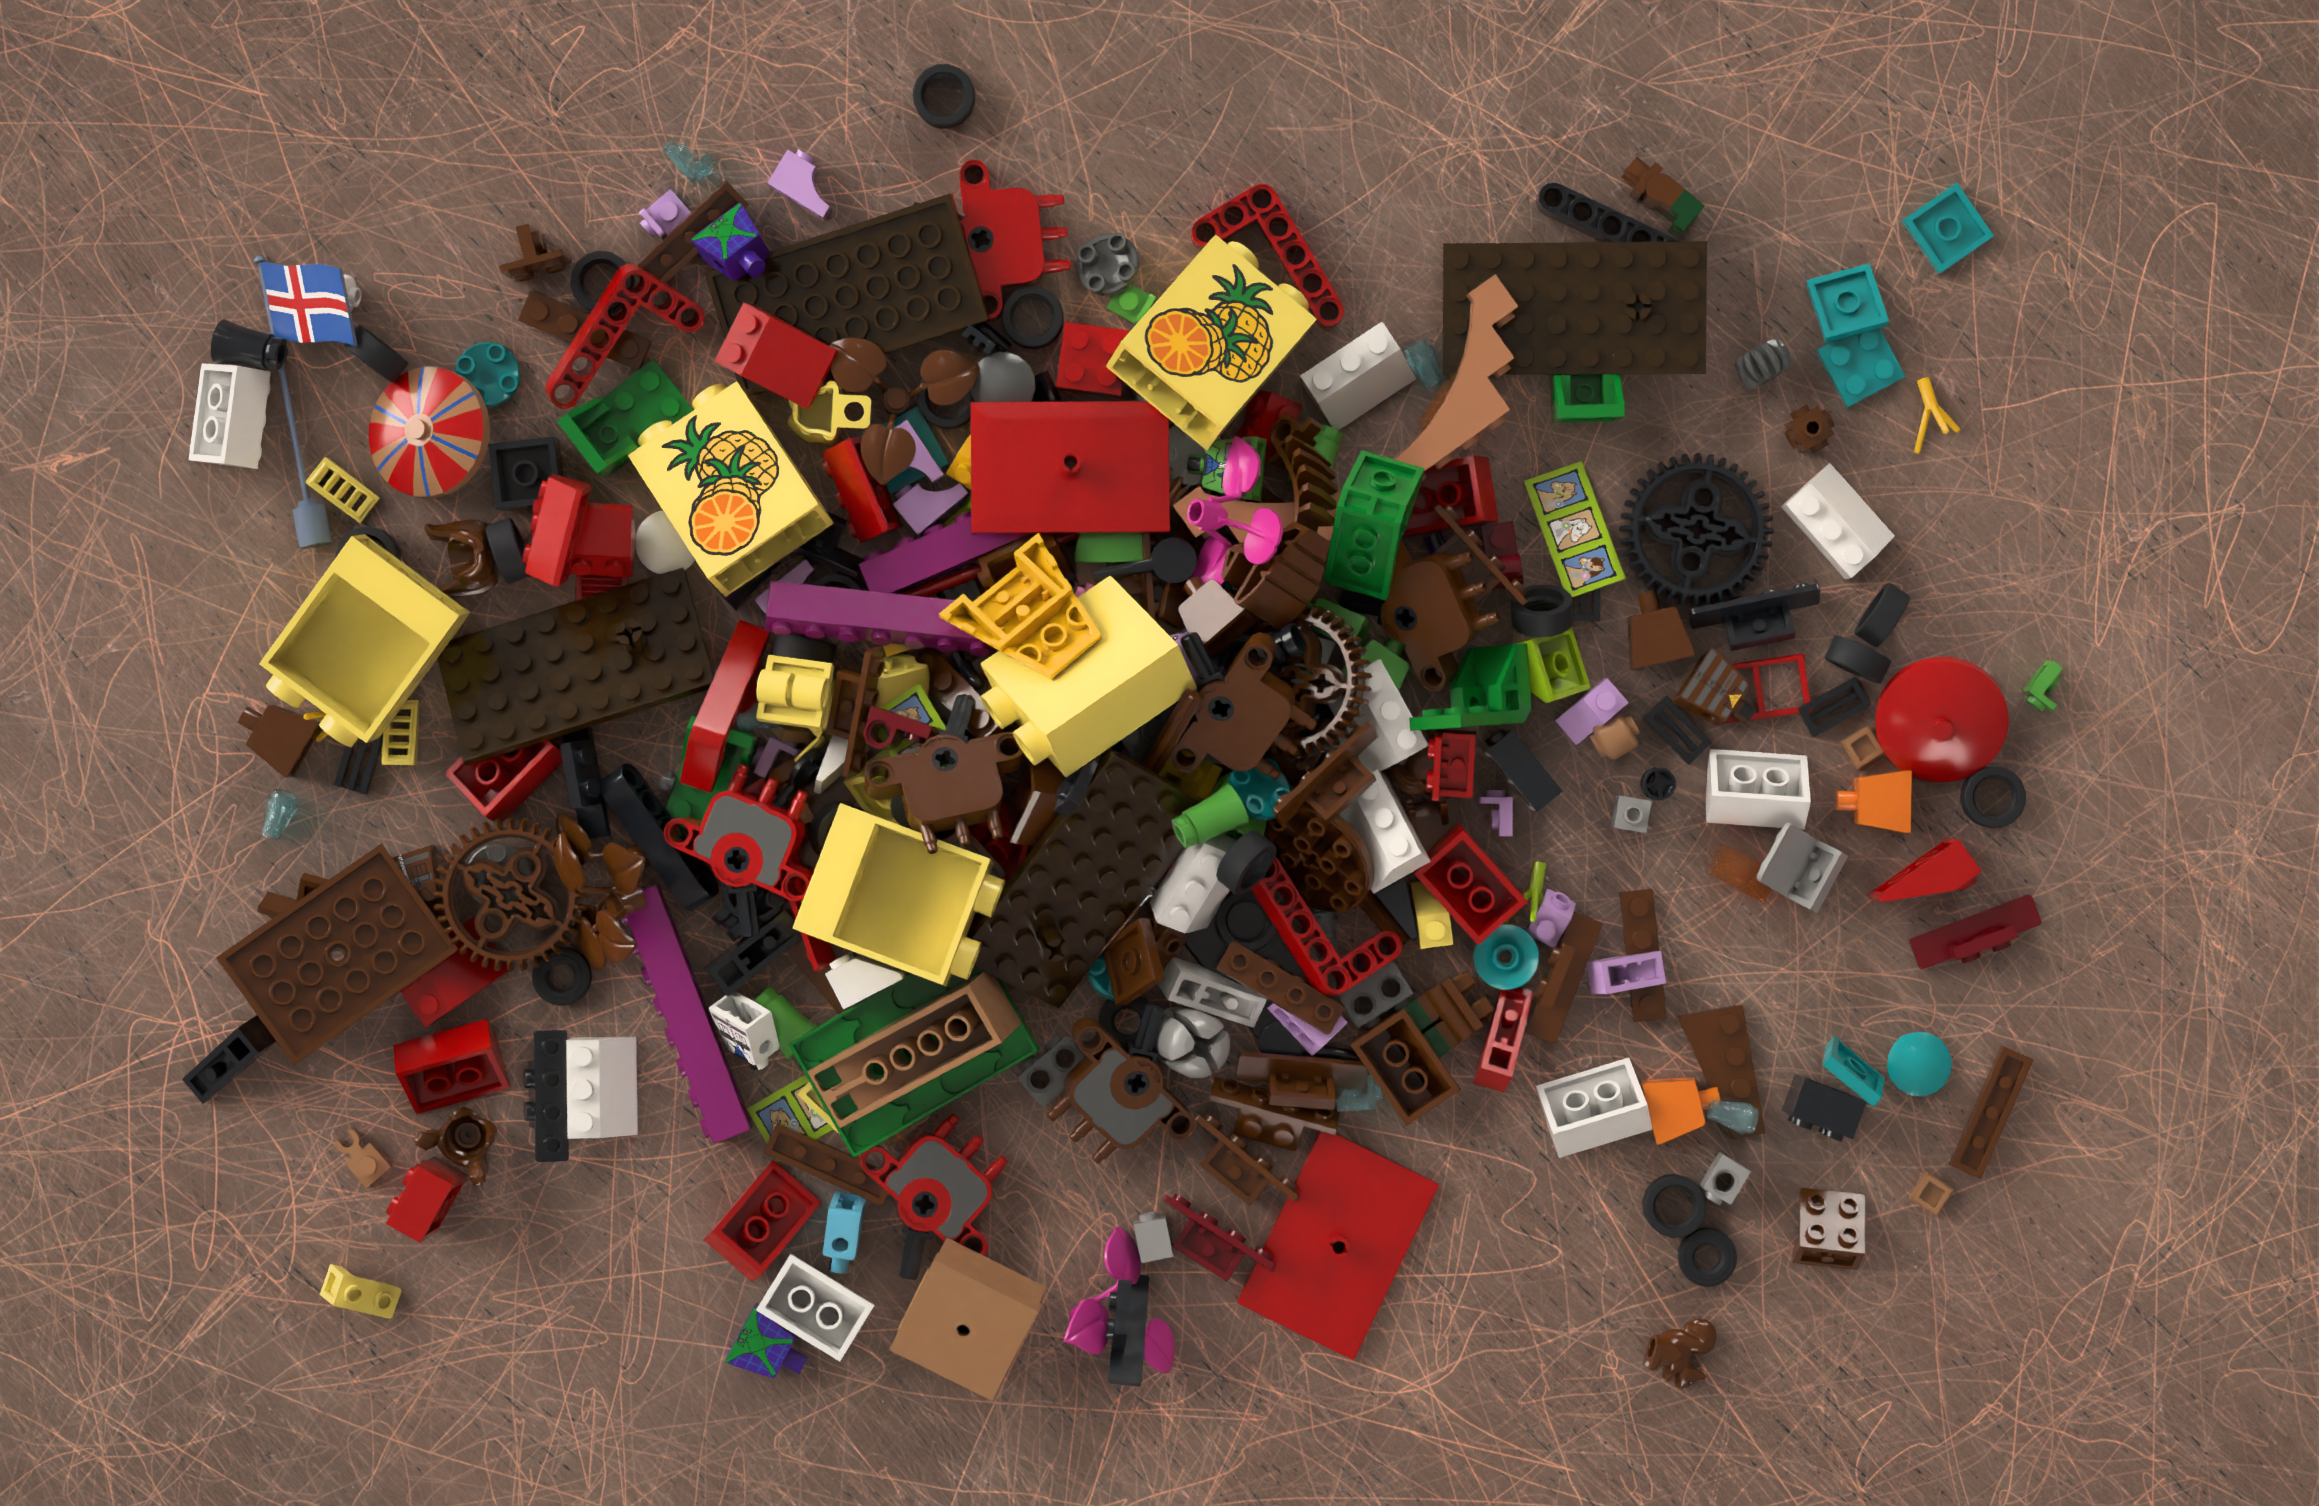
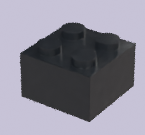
M556 437L488 444L496 510L510 511L533 508L534 500H538L542 481H548V478L553 474L564 477L560 441Z
M1795 1074L1782 1111L1789 1115L1788 1121H1791L1793 1124L1809 1130L1812 1129L1813 1125L1819 1126L1818 1132L1842 1142L1844 1136L1853 1139L1867 1102L1856 1096Z

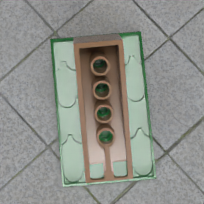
M975 966L968 980L952 975L948 987L916 975L909 976L908 974L902 980L876 992L788 1044L853 1158L1040 1050L1037 1041L1032 1036L1029 1027L1018 1008H1016L1002 980Z

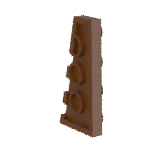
M1739 1004L1678 1015V1020L1684 1029L1707 1084L1710 1088H1718L1722 1104L1718 1109L1731 1138L1737 1139L1765 1134L1743 1005Z

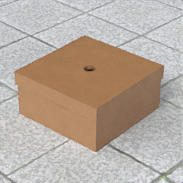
M946 1237L939 1253L937 1252L930 1268L927 1269L898 1327V1333L889 1350L992 1401L1039 1311L1040 1301L1046 1286Z

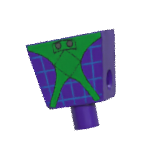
M740 202L691 238L703 261L732 281L738 280L746 273L751 277H757L765 270L764 260L769 257L770 252Z
M756 1302L724 1362L769 1378H775L781 1366L799 1374L808 1357L791 1348L797 1335L756 1311L759 1303Z

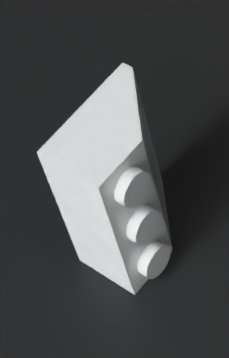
M1380 322L1300 375L1299 380L1329 426L1339 431L1416 380V377L1384 323Z
M201 364L189 460L258 469V462L262 455V433L266 424L267 396L271 389V372L235 365Z
M1831 463L1826 465L1780 506L1844 579H1850L1857 574L1895 536Z
M1377 659L1364 668V672L1371 673L1373 676L1369 680H1365V685L1370 686L1372 689L1370 692H1364L1363 698H1366L1369 703L1367 705L1361 704L1359 707L1365 715L1363 717H1354L1358 726H1363L1369 721L1374 726L1378 736L1375 741L1357 756L1359 761L1370 772H1374L1377 769L1382 771L1428 746L1420 730L1410 731L1409 717H1412L1381 659ZM1345 696L1334 704H1328L1334 716L1340 710ZM1347 727L1349 734L1354 728Z
M1709 749L1705 797L1707 823L1783 828L1786 823H1790L1799 829L1805 830L1811 803L1807 756Z
M1378 769L1372 772L1375 775L1376 781L1339 815L1358 833L1370 853L1374 867V881L1371 887L1373 893L1431 862L1389 779Z
M1220 834L1199 845L1196 843L1187 849L1183 848L1157 889V893L1154 894L1150 901L1157 923L1182 933L1201 930L1209 926L1230 891L1218 881L1216 873L1222 858L1237 841L1236 839Z
M852 952L830 963L831 970L825 973L843 1009L902 980L908 975L906 971L866 956L858 955L855 957Z
M572 1037L566 1040L568 1139L638 1135L637 1037Z
M1629 1058L1536 1086L1547 1126L1559 1158L1653 1130L1648 1105Z
M790 1254L756 1311L840 1362L873 1309L874 1304L793 1254Z

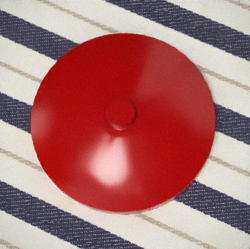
M1931 657L1906 666L1889 680L1882 690L1876 705V734L1883 752L1901 771H1912V777L1925 781H1957L1982 770L1997 756L2008 732L2009 717L2007 704L1998 683L1981 667L1959 658Z

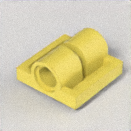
M768 655L766 668L761 670L757 682L756 694L759 704L756 719L760 722L822 730L835 666L832 663Z

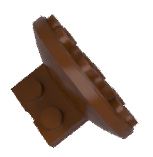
M1304 803L1300 806L1299 811L1283 826L1278 823L1276 818L1266 821L1264 837L1275 845L1277 849L1275 857L1281 863L1307 906L1326 912H1343L1356 907L1367 896L1374 881V867L1370 853L1358 833L1339 815L1331 819L1328 825L1312 807Z

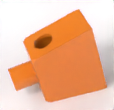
M1900 770L1854 778V791H1836L1835 808L1836 810L1853 811L1854 824L1911 833L1912 771Z
M1695 1077L1642 1081L1657 1145L1706 1125L1703 1110L1722 1106L1718 1088L1714 1087L1698 1091Z

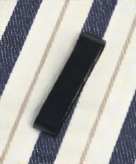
M1559 183L1546 184L1536 197V206L1541 213L1601 242H1632V237L1636 233L1644 234L1648 242H1680ZM1548 191L1557 193L1560 197V205L1557 207L1546 205L1543 199L1544 193ZM1582 205L1589 210L1590 216L1587 221H1578L1574 217L1573 208L1575 206ZM1607 219L1616 221L1619 225L1618 234L1608 235L1605 233L1602 226L1603 221Z
M628 763L622 764L599 782L600 792L675 898L685 909L693 911L718 894V882L703 860L672 847L665 840L664 828L673 818L633 765ZM678 827V829H677L678 836H679L682 840H686V839H687L686 836L683 834V832L681 831V829Z

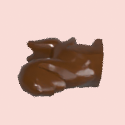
M1694 1319L1691 1322H1686L1684 1330L1670 1329L1660 1335H1653L1649 1340L1643 1365L1652 1371L1658 1365L1663 1366L1662 1378L1668 1382L1673 1378L1675 1386L1679 1389L1687 1388L1697 1380L1706 1379V1375L1702 1371L1690 1366L1689 1363L1691 1354H1705L1714 1348L1716 1343L1715 1327L1706 1319Z

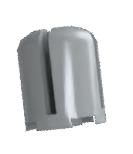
M1173 1006L1163 1012L1153 1048L1158 1052L1157 1060L1162 1065L1190 1078H1206L1212 1075L1209 1067L1218 1071L1224 1066L1229 1056L1230 1038L1228 1032L1222 1030L1224 1025L1217 1018L1191 1007Z

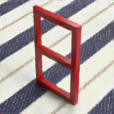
M1804 653L1731 664L1736 670L1752 667L1758 713H1753L1749 720L1800 713L1798 708L1802 707L1765 711L1759 666L1797 661L1803 704L1805 705L1810 702ZM1731 716L1721 724L1735 723L1741 721H1739L1734 716Z

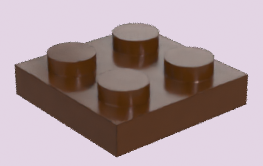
M1139 918L1121 930L1103 951L1116 1005L1129 1004L1165 980L1149 918Z

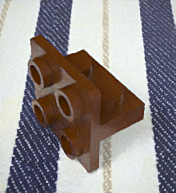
M525 224L516 227L524 259L500 265L499 269L509 279H515V282H522L533 279L535 272L546 270L547 274L566 270L565 264L572 263V258L563 249L549 252L544 234H540L539 230L534 229L531 225Z

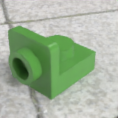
M1130 285L1129 288L1119 294L1113 295L1106 309L1136 325L1154 305L1156 296Z
M2046 660L2022 690L2028 696L2026 702L2039 712H2042L2044 709L2046 711H2054L2058 706L2043 694L2045 691L2050 693L2061 680V677L2058 675L2063 668L2053 660Z

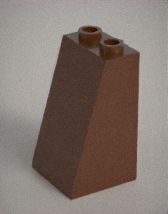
M1049 758L1044 759L1037 765H1033L1028 759L1007 803L1009 839L1012 843L1035 846L1059 815V813L1054 811L1058 800L1056 792L1060 784L1067 777L1059 771Z

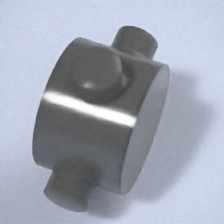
M669 770L668 773H664L658 788V791L661 792V797L667 798L668 794L671 795L677 778L674 776L675 772L673 770Z

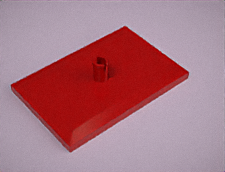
M1148 401L971 402V534L1170 533L1169 419ZM1068 461L1076 464L1071 470L1065 466V463Z
M1320 1131L1295 1181V1184L1299 1187L1296 1193L1300 1195V1198L1295 1202L1289 1196L1287 1197L1262 1248L1274 1256L1271 1262L1276 1267L1271 1272L1255 1262L1236 1303L1354 1360L1430 1206L1439 1183L1337 1133L1334 1135ZM1342 1241L1344 1247L1336 1250L1333 1248V1243Z

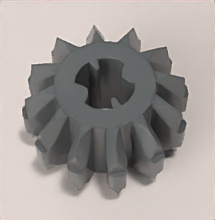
M1771 339L1738 358L1734 367L1738 372L1741 382H1744L1746 388L1754 389L1789 370L1793 361L1789 356L1790 352L1786 345L1784 346L1780 339Z

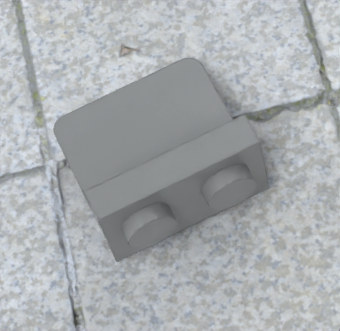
M1786 823L1777 834L1770 852L1762 862L1757 874V880L1789 900L1818 913L1848 855L1815 839L1798 827Z

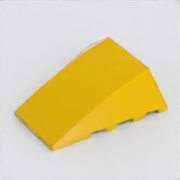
M1037 533L1014 552L1017 567L974 602L965 594H962L941 611L939 617L1049 679H1053L1099 641L1101 634L1082 603L1075 596L1068 580L1064 578L1054 557L1044 545L1043 539Z

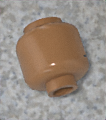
M1617 712L1605 724L1594 726L1593 734L1589 736L1602 758L1607 756L1611 760H1616L1637 747L1638 741L1635 735L1639 734L1640 730L1632 716L1625 718L1620 712Z

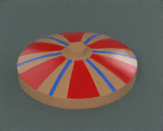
M431 366L407 371L400 375L394 383L391 382L378 398L369 424V448L378 472L393 488L407 495L420 498L443 497L457 491L469 482L485 458L490 438L488 410L477 388L468 379L456 372Z

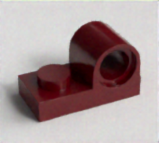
M1513 521L1481 525L1480 530L1484 554L1489 557L1493 553L1506 567L1502 574L1509 581L1516 578L1522 585L1524 583L1521 558L1517 551ZM1500 582L1492 590L1506 587Z
M871 706L864 729V737L866 742L873 748L893 750L900 745L905 732H907L906 739L923 744L926 739L938 735L941 728ZM886 725L890 732L889 737L885 742L881 743L878 738V731L882 726Z

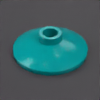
M1502 924L1479 945L1476 943L1473 960L1475 969L1484 982L1498 989L1510 990L1524 985L1532 978L1538 966L1539 953L1534 939L1528 932L1515 925ZM1508 950L1511 953V959L1505 963L1501 962L1499 959L1500 952Z

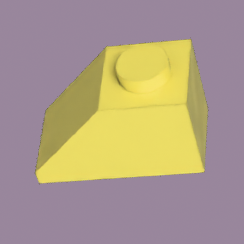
M1421 881L1410 882L1418 934V947L1424 949L1453 945L1449 912Z

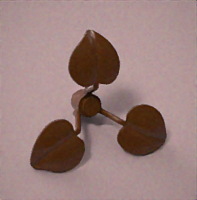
M844 338L830 344L831 347L839 351L831 365V372L834 380L843 390L851 393H860L866 391L871 386L873 380L884 394V409L890 415L888 426L873 424L867 428L861 439L863 461L870 474L881 485L887 484L895 476L906 470L915 457L916 445L912 435L903 428L893 429L896 418L908 411L910 400L928 388L929 398L934 404L942 406L954 404L971 390L979 372V365L955 351L938 350L928 355L922 363L920 373L926 383L907 393L900 387L888 389L877 376L885 369L887 361L884 353L876 344L860 338Z
M563 813L557 814V835L565 832L573 852L579 856L578 860L581 866L587 863V858L590 860L603 858L604 864L609 870L610 876H612L614 886L624 895L629 896L635 893L639 886L643 869L651 865L637 843L626 849L618 844L609 843L605 845L603 852L593 853L590 851L591 841L580 825ZM606 893L594 905V908L586 904L588 905L587 910L581 911V916L589 921L591 927L596 924V915L602 910L603 904L610 898L611 893Z
M565 832L561 833L555 846L554 862L556 870L565 886L570 891L578 889L580 893H611L610 898L606 900L608 911L603 909L597 913L596 924L591 927L585 917H581V923L575 922L574 927L579 931L577 935H574L579 950L595 970H601L606 966L607 958L613 963L622 962L637 947L638 942L634 941L624 932L617 920L645 909L647 906L646 897L640 886H638L635 893L629 896L622 894L616 886L586 887L584 870L573 852Z

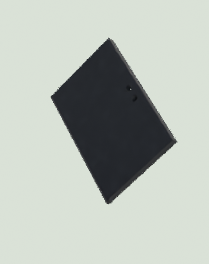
M1242 902L1231 909L1228 915V926L1230 932L1235 937L1250 941L1263 933L1266 918L1259 906L1251 902ZM1215 916L1207 928L1184 933L1189 937V940L1184 945L1200 966L1238 983L1217 970V965L1228 947L1218 937L1215 928ZM1276 931L1274 938L1265 947L1254 951L1255 954L1264 959L1274 960L1282 966V970L1290 975H1298L1308 981L1278 931ZM1266 1000L1254 1028L1248 1026L1258 1041L1263 1028L1267 1024L1278 1020L1267 1009L1273 1004L1269 1000Z

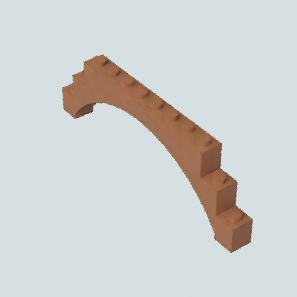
M1496 274L1466 295L1471 303L1469 330L1463 357L1455 380L1443 404L1428 426L1394 460L1425 468L1424 471L1433 465L1439 469L1454 458L1451 452L1456 448L1462 446L1466 450L1480 440L1477 433L1488 426L1492 431L1507 420L1504 414L1510 408L1488 377L1492 375L1496 380L1510 370L1511 367L1508 362L1514 359V357L1492 325L1496 323L1500 328L1513 319L1515 316L1512 311L1518 305ZM1425 473L1423 474V479H1422V481H1423L1425 478H1427V476L1425 475ZM1200 486L1172 507L1195 538L1201 534L1206 539L1210 536L1209 533L1199 530V526L1191 525L1188 522V507L1194 499L1208 501L1209 496L1215 498L1218 496L1204 493ZM1342 490L1330 495L1337 501V504ZM1234 500L1219 503L1226 509L1227 519L1250 526L1254 513L1261 508L1274 510L1279 515L1283 528L1288 526L1294 517V502L1252 503ZM1336 509L1328 510L1327 512L1335 518ZM1226 525L1238 543L1245 541L1249 533L1248 531ZM1333 526L1318 527L1317 533L1331 543Z

